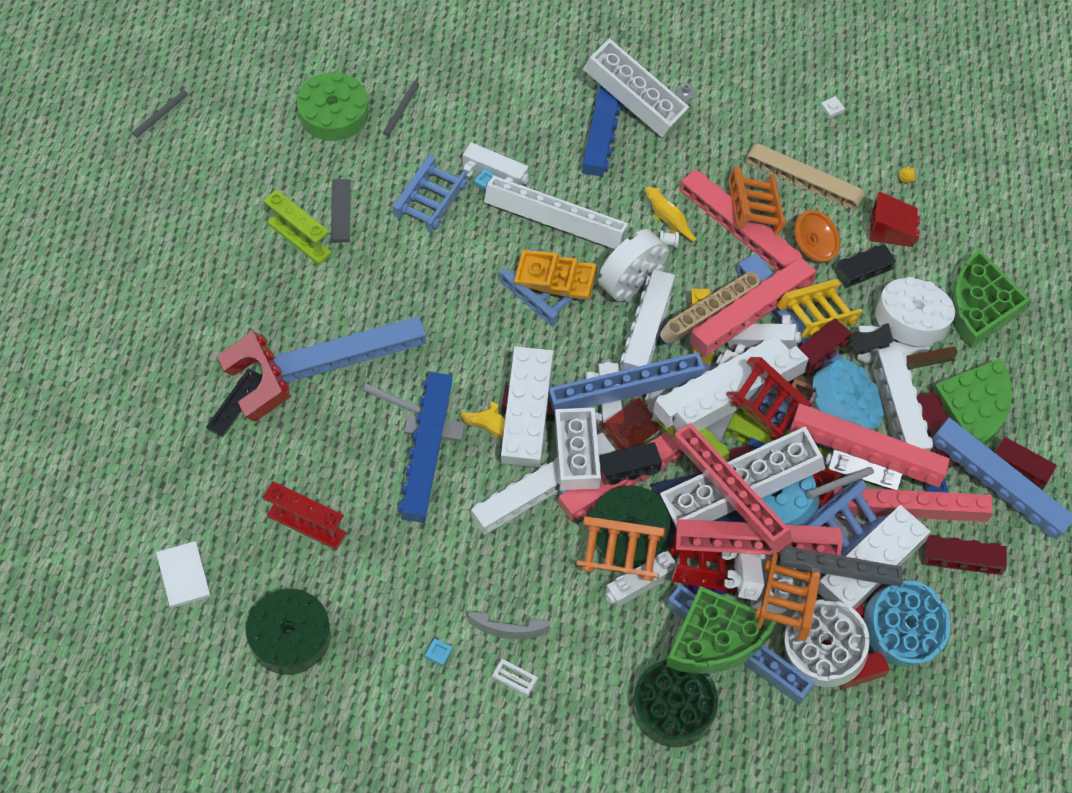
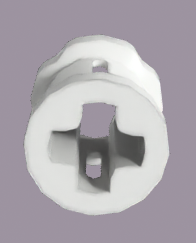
M661 230L660 239L667 246L678 248L679 232L665 233Z

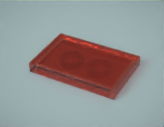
M637 398L601 425L620 450L639 446L662 429L658 422L652 421V413L640 398Z

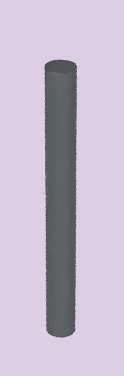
M413 81L386 126L383 135L389 137L419 86L417 81Z
M182 90L136 128L132 134L136 138L183 100L188 95L187 92Z

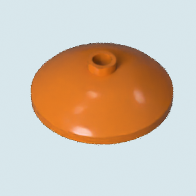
M808 210L799 215L795 222L794 232L796 242L801 251L816 262L823 263L832 260L838 254L840 248V237L835 224L827 215L817 210Z

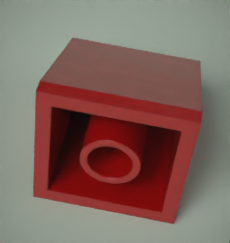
M878 192L871 212L870 241L913 247L915 241L919 240L920 231L917 230V226L920 224L918 208L885 193Z

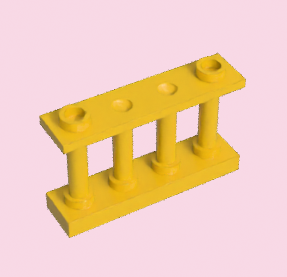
M837 279L787 292L777 304L781 311L792 309L807 327L801 335L802 338L814 336L834 318L844 326H852L859 321V316L863 312L862 309L850 311L837 295V289L841 285ZM825 298H831L843 314L838 315ZM812 302H819L830 318L825 319ZM800 305L806 306L817 321L812 323L800 308Z

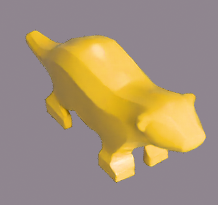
M648 186L645 189V193L654 209L655 214L653 217L657 221H660L661 218L670 227V233L679 232V234L682 233L691 241H696V237L690 231L681 210L661 195L660 188Z
M491 401L488 410L461 413V418L467 425L481 427L494 437L503 439L506 418L498 414V404Z

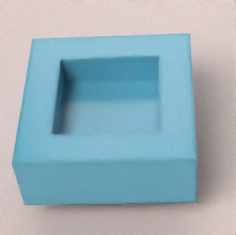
M484 169L474 180V185L486 191L487 184L496 175Z
M434 638L425 654V659L444 667L453 651V647Z

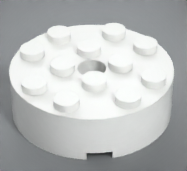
M649 229L636 232V237L631 240L628 238L624 240L611 253L601 268L600 273L602 277L598 279V283L616 301H629L640 290L646 289L648 275L652 276L653 269L658 271L664 270L663 265L669 253L668 246Z
M907 277L894 280L885 286L877 304L875 315L880 327L883 324L889 323L894 339L908 345L926 347L932 346L937 341L941 342L946 337L955 317V308L948 295L935 286L934 283Z
M817 600L815 602L811 630L806 642L798 640L799 631L795 627L788 625L786 627L785 654L788 663L802 676L815 682L814 685L835 687L843 685L854 679L861 672L867 661L869 651V632L862 617L847 604L839 601ZM796 611L791 618L798 619L802 615ZM824 640L831 641L832 644L824 645L821 642Z

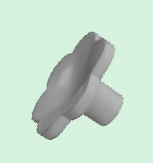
M687 83L677 86L675 89L676 96L683 101H689L696 96L695 87L689 86Z

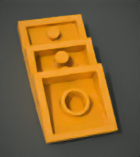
M522 250L514 283L554 295L590 300L598 266L597 264L578 262L577 258L559 257L558 253Z

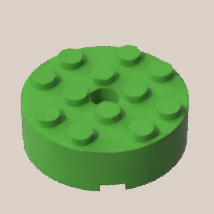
M340 72L317 75L309 79L301 87L297 96V109L301 125L310 135L318 139L337 141V139L352 137L367 122L369 115L367 92L364 86L350 75Z

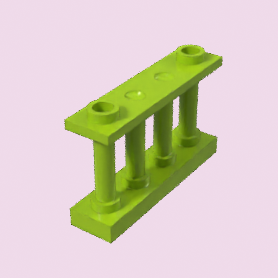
M277 189L263 200L267 206L275 211V215L267 221V224L318 266L332 255V251L321 243V240L329 234V230Z

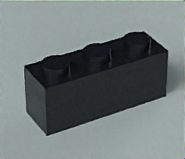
M883 244L873 246L870 250L863 253L858 252L848 259H841L838 261L834 272L846 289L893 270L896 260L887 246Z
M655 442L599 455L600 474L604 485H615L623 480H635L640 476L647 474L655 475L661 471L662 460Z

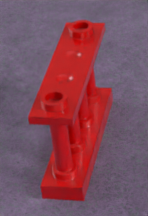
M750 357L746 362L752 371L739 392L727 391L726 395L731 399L733 405L740 407L775 441L786 435L784 431L794 417L799 403L811 407L812 404L762 357ZM761 376L765 384L754 401L750 403L745 396L757 377ZM774 388L778 396L764 415L758 408L770 389ZM785 399L790 403V409L777 427L771 420Z
M273 481L263 496L264 500L273 503V506L267 513L268 518L334 550L339 548L347 535L346 531L338 528L344 517L343 514Z
M674 534L669 553L679 557V564L676 565L672 582L738 593L737 587L727 588L724 584L725 579L733 580L728 578L726 565L735 566L734 558L725 560L722 558L721 552L676 550ZM687 558L698 559L699 568L687 566ZM706 561L717 563L718 571L707 569Z

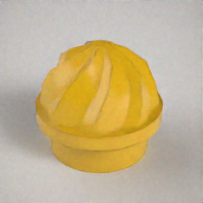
M910 166L902 168L898 174L900 180L907 184L915 182V168H910Z

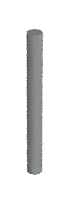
M365 384L363 391L416 414L418 412L422 413L423 408L371 385Z
M868 467L807 492V496L809 499H812L874 474V469Z

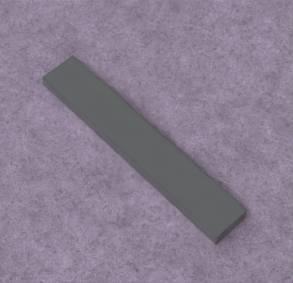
M789 546L780 550V566L901 587L903 584L902 566Z

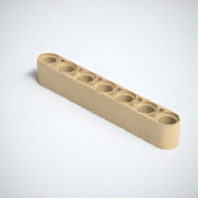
M754 144L745 159L748 165L752 164L754 165L753 167L764 172L768 171L770 172L769 174H774L775 177L780 179H786L787 182L793 185L802 186L803 189L814 194L818 193V196L830 201L833 200L835 201L834 203L843 207H849L852 211L857 210L865 196L864 191L857 186L760 144Z
M748 272L674 317L662 329L660 333L662 340L666 343H674L690 333L695 326H700L710 316H715L722 308L730 306L737 298L746 295L750 289H755L760 284V278L757 274Z

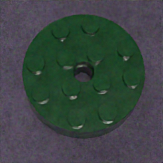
M634 485L615 488L602 496L592 511V518L665 528L666 536L665 539L660 538V541H657L655 558L660 553L665 552L671 539L669 511L663 500L647 488ZM600 529V532H597L595 547L605 559L609 533L608 530ZM620 532V535H617L613 565L617 567H625L629 542L628 533ZM640 535V538H637L633 569L646 563L649 545L648 536Z
M283 589L266 595L253 607L246 624V636L253 656L262 667L277 674L293 675L307 671V669L324 657L331 640V628L328 614L316 597L302 590ZM288 630H292V631H293V632L290 633V634H285V632L288 631Z
M668 659L650 666L639 678L633 697V714L641 731L652 741L667 747H685L702 739L710 730L718 709V692L708 673L682 672L667 667ZM671 700L678 701L680 705H675L671 703Z

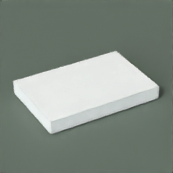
M196 541L156 552L170 608L211 597Z

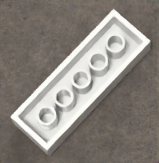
M610 38L588 59L583 68L586 73L662 138L689 108L687 104Z
M653 269L652 276L648 275L645 284L646 289L642 292L641 304L636 311V320L632 323L631 335L627 339L626 350L622 354L619 371L651 363L672 296L675 275Z
M514 346L501 452V463L531 467L541 466L553 350Z
M901 347L878 350L872 371L879 389L892 438L930 451L933 448V442L927 434V422L922 417V406L916 398L917 390L911 382L912 374L907 369L905 353H902Z
M900 505L846 557L901 566L926 542L931 531ZM827 574L820 580L817 592L827 601H839L855 610L881 583Z

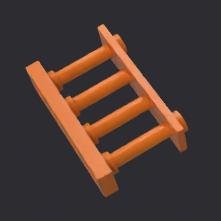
M734 166L728 178L737 228L744 229L747 222L756 221L773 225L774 233L778 235L781 229L784 228L786 219L783 215L777 189L778 183L775 180L774 174H770L768 181L764 182L744 178L741 168ZM745 185L765 189V193L748 190ZM747 197L766 200L768 205L751 202ZM750 209L769 212L771 217L753 214Z
M584 516L583 525L588 527L589 537L585 561L577 560L576 564L581 567L582 571L593 572V569L641 576V580L653 581L654 578L659 579V574L653 572L657 541H660V538L665 539V528ZM600 529L608 530L609 533L604 565L593 563L597 532H600ZM620 532L628 533L627 536L629 537L624 568L612 566L617 535H620ZM640 535L648 536L647 539L649 540L645 571L633 569L637 538H640Z
M774 553L771 561L767 560L764 572H767L761 607H757L755 618L758 619L756 628L761 629L764 619L795 627L799 631L798 640L806 642L811 630L821 573L813 571L805 573L777 565L778 554ZM774 572L803 580L807 587L801 588L773 580ZM774 588L802 596L801 598L805 599V601L800 604L770 595V590ZM769 603L798 611L802 617L795 619L766 611L767 605Z

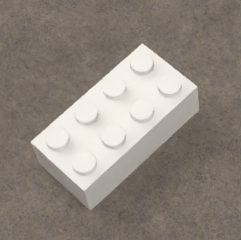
M595 408L555 409L560 490L600 489L601 474Z

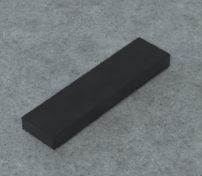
M248 368L207 424L206 429L224 437L242 412L238 401L259 386L263 375Z

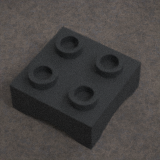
M886 323L872 332H853L851 340L855 353L865 354L871 352V348L878 347L879 349L889 347L890 343H893V336L889 323Z

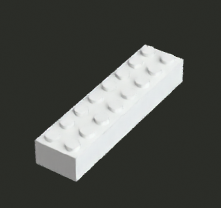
M806 427L728 462L760 498L825 469L823 456ZM704 474L660 493L675 528L677 519L713 521L736 510Z

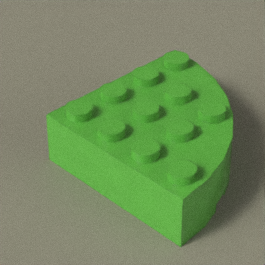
M980 249L970 256L963 266L953 288L951 298L955 308V326L970 348L1025 312L1030 302V299Z
M1001 358L937 383L933 389L936 396L941 400L944 413H947L953 421L985 446L998 434L1010 410L1012 400L1011 381L1008 370Z
M700 586L668 656L666 666L682 672L696 674L716 673L731 669L746 662L765 645L777 622L764 619L761 629L756 628L758 619L755 618V609Z

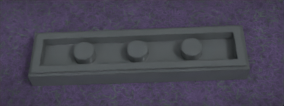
M332 179V243H350V179Z

